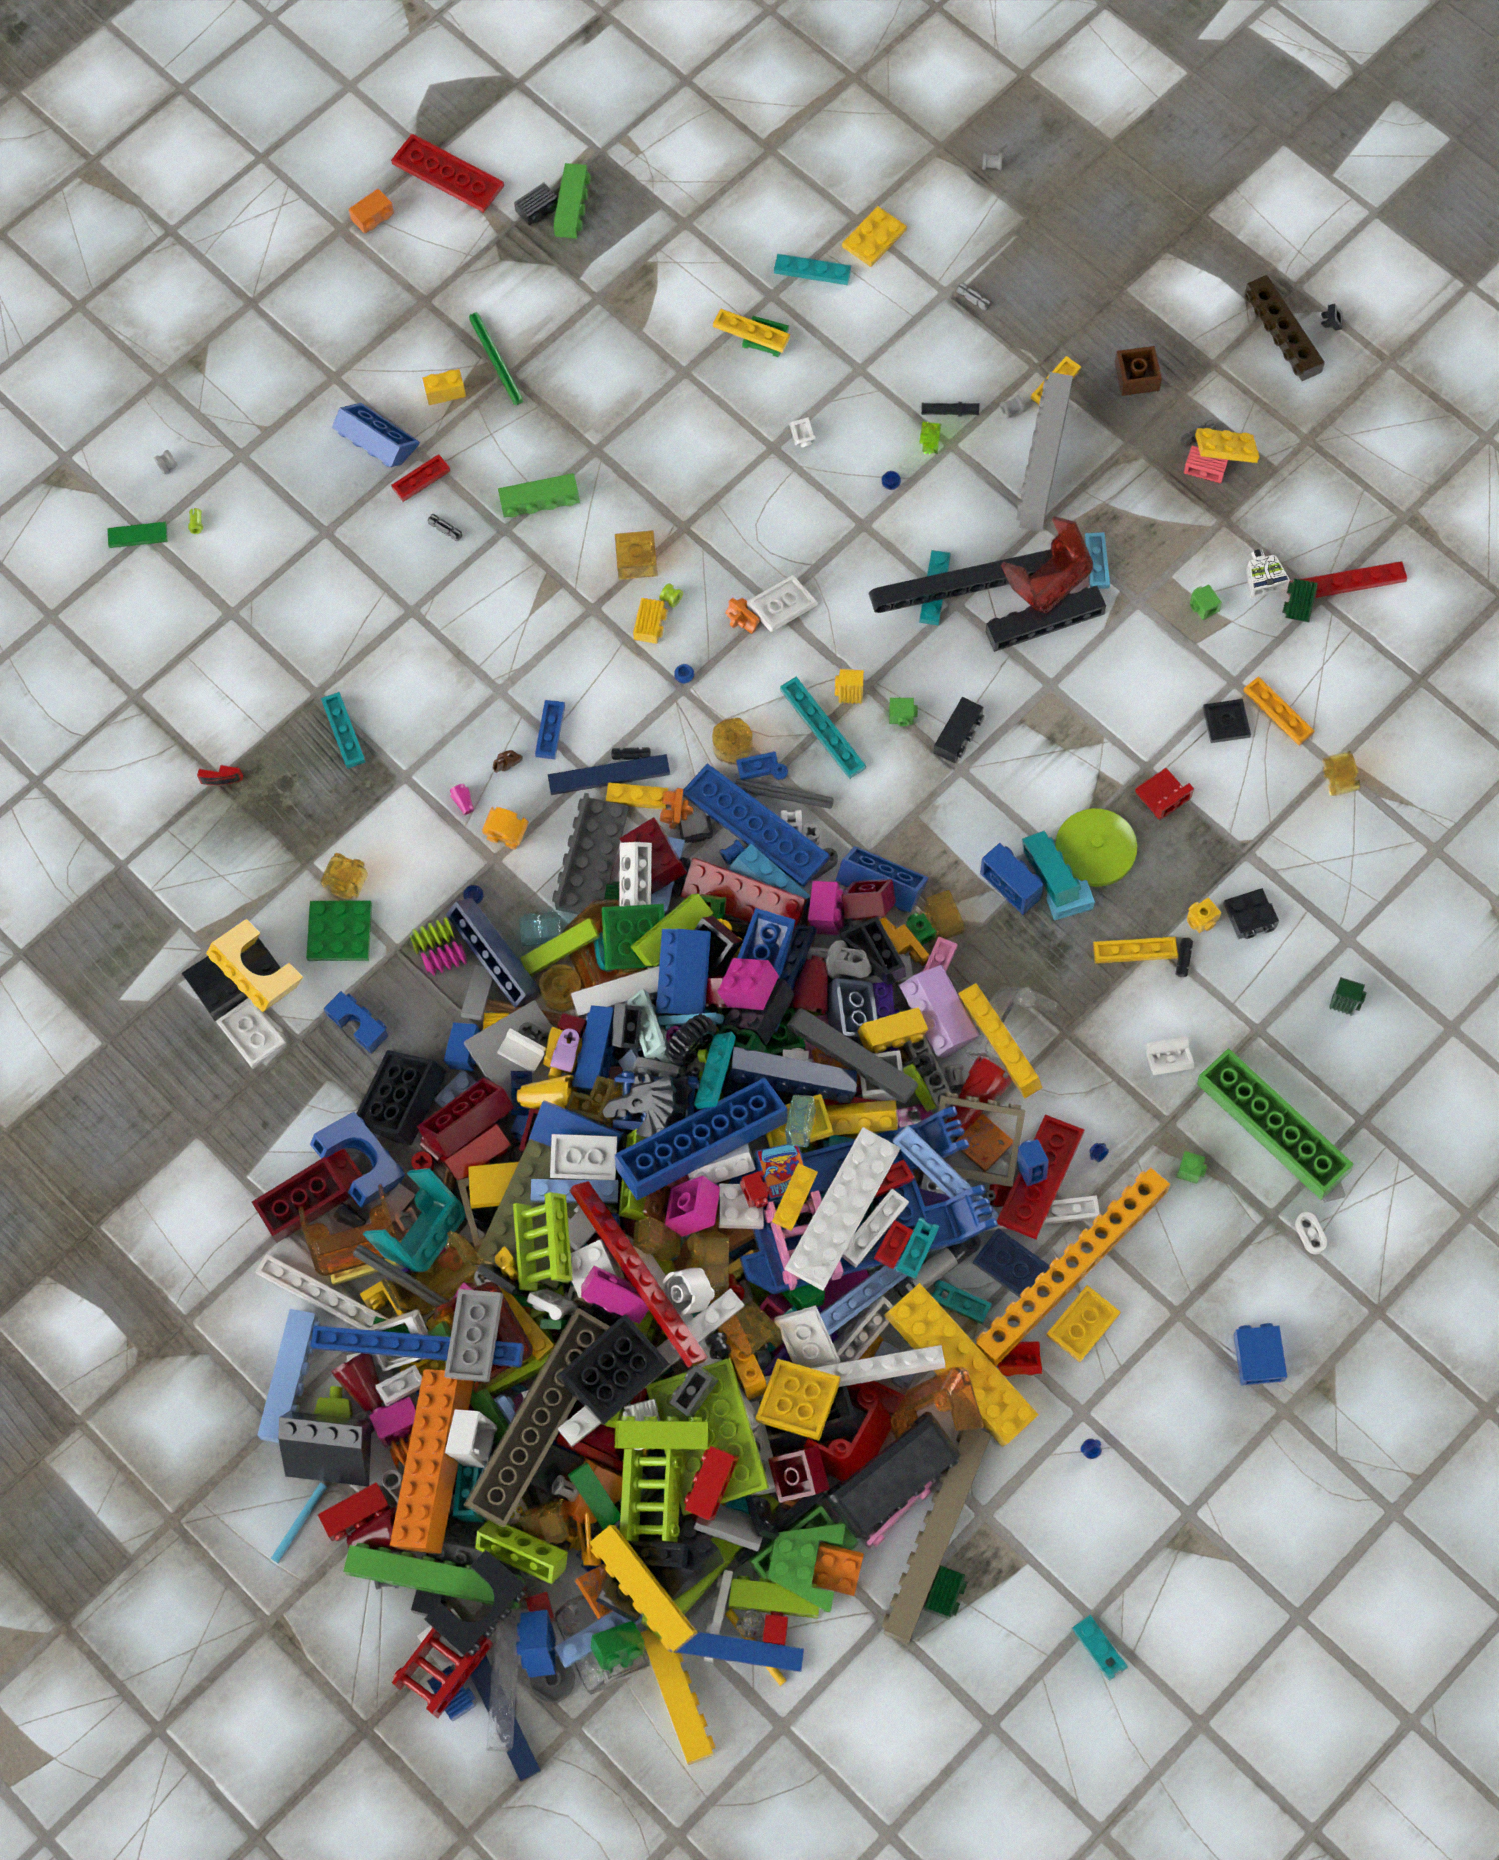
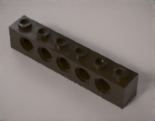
M1268 275L1247 283L1244 293L1246 301L1251 303L1256 316L1260 317L1263 321L1265 330L1270 332L1275 345L1279 346L1282 350L1283 357L1291 364L1294 374L1299 376L1301 381H1304L1322 373L1325 364L1324 360Z

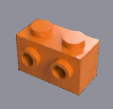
M376 189L350 207L349 213L351 220L365 234L375 229L384 220L389 219L394 214L392 202L379 189Z

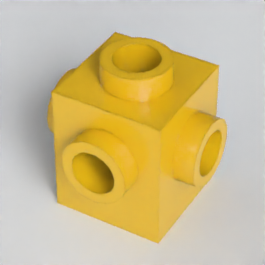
M1208 897L1202 902H1195L1189 907L1187 922L1193 930L1196 929L1200 934L1204 930H1211L1216 925L1221 911Z

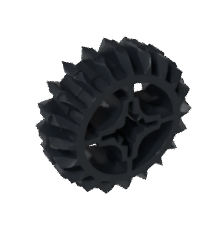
M703 1014L690 1018L678 1028L677 1032L669 1040L665 1050L666 1056L673 1064L675 1063L680 1067L693 1062L698 1057L699 1050L709 1047L708 1045L712 1042L713 1036L716 1035V1025L709 1017L707 1018Z

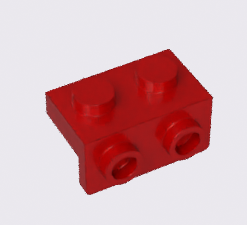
M1019 1342L997 1365V1369L1004 1376L1042 1374L1040 1342Z

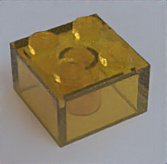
M654 530L615 534L619 580L658 576Z

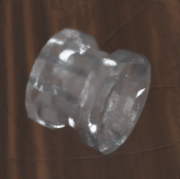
M749 1609L737 1621L736 1627L742 1636L752 1638L764 1626L765 1622L759 1611Z

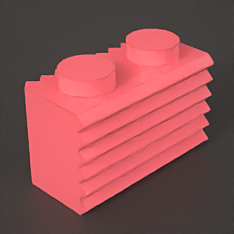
M1191 446L1184 474L1220 484L1228 460L1202 457L1199 447Z

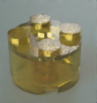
M741 718L723 720L713 728L712 743L716 758L729 765H737L736 760L749 757L753 749L752 731Z
M1351 751L1323 758L1324 767L1322 769L1325 779L1328 778L1329 780L1328 790L1330 796H1338L1360 790V780H1355L1358 770Z
M335 853L331 857L320 881L323 887L329 886L332 889L331 893L345 899H352L353 896H356V898L359 896L368 877V872L364 868L365 864L359 859L352 860L340 853Z
M564 964L553 965L542 974L539 982L540 992L546 1007L558 1012L575 1009L571 993L583 989L581 979L572 967Z

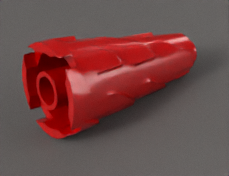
M978 1056L968 1072L969 1076L958 1098L966 1099L967 1096L978 1097L979 1102L987 1103L988 1099L995 1100L999 1095L1001 1096L1013 1080L1010 1075L1007 1078L1003 1077L1005 1071L986 1058L982 1059L981 1056ZM953 1105L952 1107H955L957 1110V1115L951 1118L948 1117L945 1124L954 1120H960L962 1125L958 1128H963L965 1132L971 1124L973 1125L984 1110Z

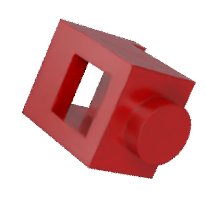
M763 1170L744 1176L741 1179L740 1187L749 1208L754 1206L761 1208L769 1203L767 1200L769 1188L767 1183L762 1181L764 1176Z

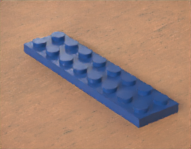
M708 763L683 789V797L748 846L752 844L779 869L802 887H805L830 859V855Z

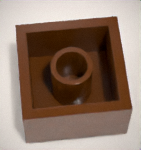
M1155 346L1119 350L1116 352L1115 367L1121 396L1160 391L1162 377Z

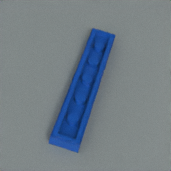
M698 1632L683 1647L674 1652L801 1672L804 1649Z

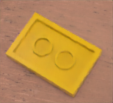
M877 206L842 242V247L872 267L905 233L907 226Z
M1197 428L1195 436L1202 457L1258 463L1259 453L1253 435L1245 432L1235 433L1228 430L1219 431L1210 428Z
M821 1094L785 1105L788 1109L787 1123L766 1133L770 1148L798 1142L800 1146L834 1135Z
M1086 1285L1047 1332L1046 1336L1081 1363L1119 1317L1121 1311Z

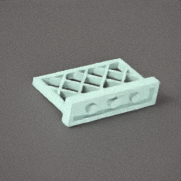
M641 989L627 1002L628 1004L642 1006L643 1008L641 1010L642 1018H640L641 1026L639 1028L641 1030L639 1031V1040L644 1056L650 1060L657 1057L664 1063L673 1064L665 1053L666 1045L669 1043L666 1040L667 1031L665 1027L658 1024L659 1016L668 1015L656 1013V1006L652 1004L649 993L645 989ZM679 1066L678 1074L684 1076L686 1066Z

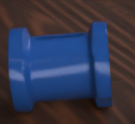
M736 839L734 844L726 849L719 850L726 864L731 865L732 861L745 849Z

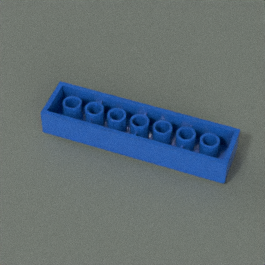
M763 1078L718 1101L717 1106L704 1108L616 1153L615 1168L635 1198L639 1200L786 1124L788 1109L766 1078Z

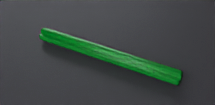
M477 312L470 314L469 320L513 404H521L523 397L481 317Z

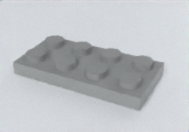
M458 1290L444 1377L489 1382L502 1306V1293Z

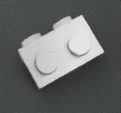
M1187 1036L1147 1043V1060L1152 1075L1194 1069V1061L1189 1050V1039Z

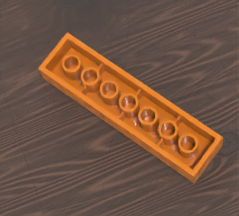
M424 1369L390 1541V1546L404 1551L438 1554L442 1552L458 1462L446 1454L445 1450L455 1409H469L474 1382L444 1377L445 1370Z

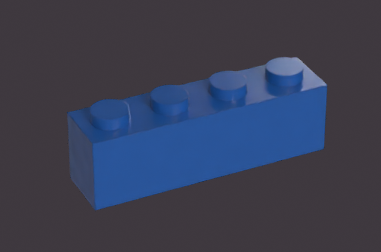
M591 1005L590 1012L587 1014L586 1030L582 1035V1048L577 1058L578 1066L573 1076V1087L581 1092L604 1095L615 1046L611 1045L614 1007Z

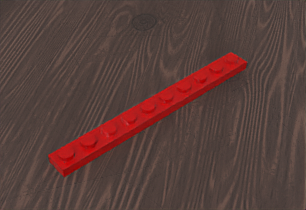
M589 1181L573 1185L569 1190L687 1367L690 1368L703 1363L708 1358L593 1186Z

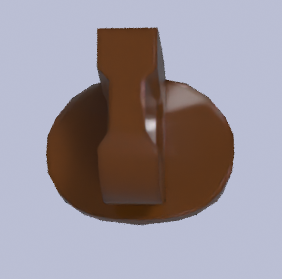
M513 750L500 753L493 762V771L495 773L508 771L511 767L520 763L523 756Z

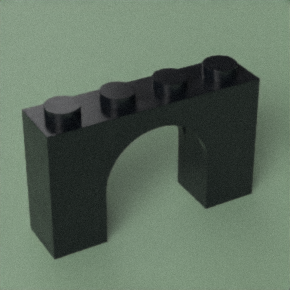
M486 1549L470 1567L493 1590L494 1604L489 1614L479 1621L465 1622L458 1619L439 1602L424 1618L432 1628L466 1658L469 1655L474 1656L479 1651L482 1640L485 1637L487 1639L490 1638L496 1631V1624L500 1620L504 1621L512 1612L510 1608L516 1602L519 1604L527 1595L525 1592L528 1589L527 1586Z

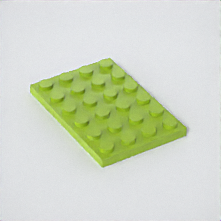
M728 1358L702 1367L719 1380L694 1417H702V1422H708V1450L710 1446H714L739 1457L721 1504L769 1489L731 1359ZM687 1372L649 1384L646 1387L649 1399L656 1400L660 1421H666V1417H680V1421H688V1417H692L685 1415L669 1403L673 1398V1392L685 1381ZM674 1449L682 1451L683 1465L681 1467L679 1502L684 1516L692 1514L685 1510L686 1504H684L688 1492L693 1490L695 1485L693 1478L696 1472L702 1468L704 1462L701 1460L706 1449Z

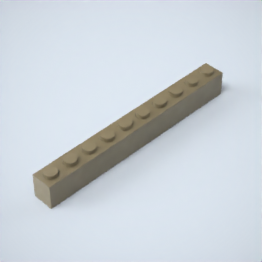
M968 1424L965 1430L960 1428L956 1441L959 1442L957 1449L961 1454L958 1458L960 1462L949 1470L944 1469L940 1482L943 1485L941 1490L936 1489L931 1502L935 1503L932 1511H927L923 1521L927 1525L924 1532L919 1531L915 1541L916 1544H919L916 1552L911 1551L906 1563L910 1565L907 1573L903 1572L898 1585L902 1586L899 1594L894 1593L890 1606L893 1607L891 1615L886 1614L883 1620L882 1627L885 1628V1635L909 1644L991 1438L990 1433Z

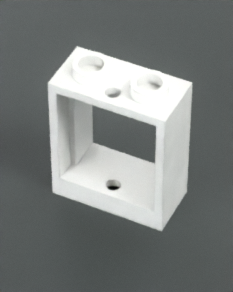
M418 1309L374 1324L369 1328L372 1331H382L406 1323L410 1334L428 1335V1330ZM375 1354L376 1362L381 1366L383 1372L421 1359Z

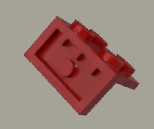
M1164 768L1135 789L1136 794L1159 820L1189 801L1194 791L1190 783L1183 787L1168 768Z

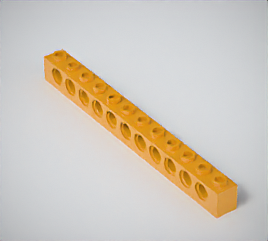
M1152 1168L1147 1172L1142 1171L1135 1179L1136 1183L1132 1187L1128 1185L1121 1193L1122 1197L1118 1201L1113 1200L1107 1207L1108 1211L1104 1215L1099 1214L1093 1221L1094 1225L1089 1230L1087 1228L1084 1229L1078 1236L1079 1240L1075 1244L1070 1243L1064 1250L1065 1254L1060 1259L1058 1257L1055 1258L1049 1266L1050 1269L1046 1273H1040L1035 1279V1284L1031 1288H1025L1020 1294L1021 1298L1016 1303L1014 1301L1010 1303L1005 1310L1006 1313L1002 1317L998 1316L990 1325L991 1328L987 1332L983 1331L976 1338V1346L995 1367L1168 1193L1170 1187L1168 1181ZM1146 1190L1149 1194L1142 1195L1139 1191ZM1126 1204H1131V1205H1133L1135 1208L1132 1209V1210H1129V1209L1125 1208V1205H1126ZM1115 1218L1118 1219L1120 1223L1113 1224L1110 1220ZM1103 1233L1106 1237L1101 1239L1096 1234ZM1087 1247L1090 1248L1092 1252L1084 1253L1081 1249ZM1074 1262L1077 1264V1267L1071 1268L1067 1263ZM1058 1276L1062 1278L1063 1281L1055 1282L1052 1278ZM1045 1291L1048 1296L1040 1297L1037 1293ZM1031 1306L1034 1310L1026 1312L1023 1310V1307ZM1016 1321L1019 1323V1325L1017 1327H1012L1008 1324V1322ZM999 1335L1002 1336L1004 1340L1002 1342H997L993 1339V1337Z

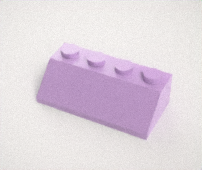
M942 965L915 974L899 985L911 1009L919 1007L928 1027L925 1035L937 1057L948 1058L980 1037Z

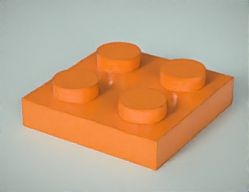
M821 1542L812 1583L817 1584V1587L854 1596L864 1553Z

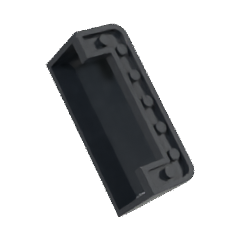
M927 1411L909 1425L911 1428L844 1482L839 1481L825 1492V1499L856 1538L862 1537L865 1539L873 1532L872 1528L876 1524L882 1525L890 1519L891 1516L889 1514L895 1509L897 1511L901 1510L908 1504L907 1499L912 1495L916 1497L926 1489L924 1486L928 1482L934 1483L943 1475L941 1472L947 1467L951 1469L960 1462L958 1459L961 1455L932 1413Z

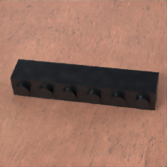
M1098 586L1085 587L1079 592L1067 593L1062 598L1050 599L1044 602V604L1032 605L1020 612H1011L1003 618H993L986 623L985 632L993 651L996 652L1105 614L1106 604Z

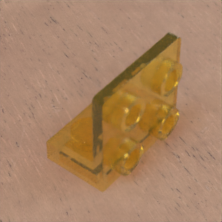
M754 1301L750 1302L720 1326V1330L726 1334L727 1338L746 1357L752 1355L766 1343L771 1342L775 1347L783 1343L781 1329Z

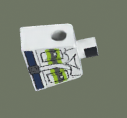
M1262 549L1253 551L1251 553L1253 560L1248 562L1246 569L1250 597L1255 598L1287 590L1290 580L1275 555L1265 557Z

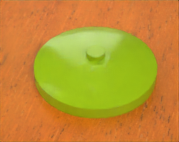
M1092 808L1079 811L1064 821L1057 833L1055 848L1057 851H1061L1064 863L1066 865L1069 864L1074 879L1087 880L1088 885L1092 887H1102L1118 882L1131 870L1137 855V840L1131 826L1121 816L1109 810Z

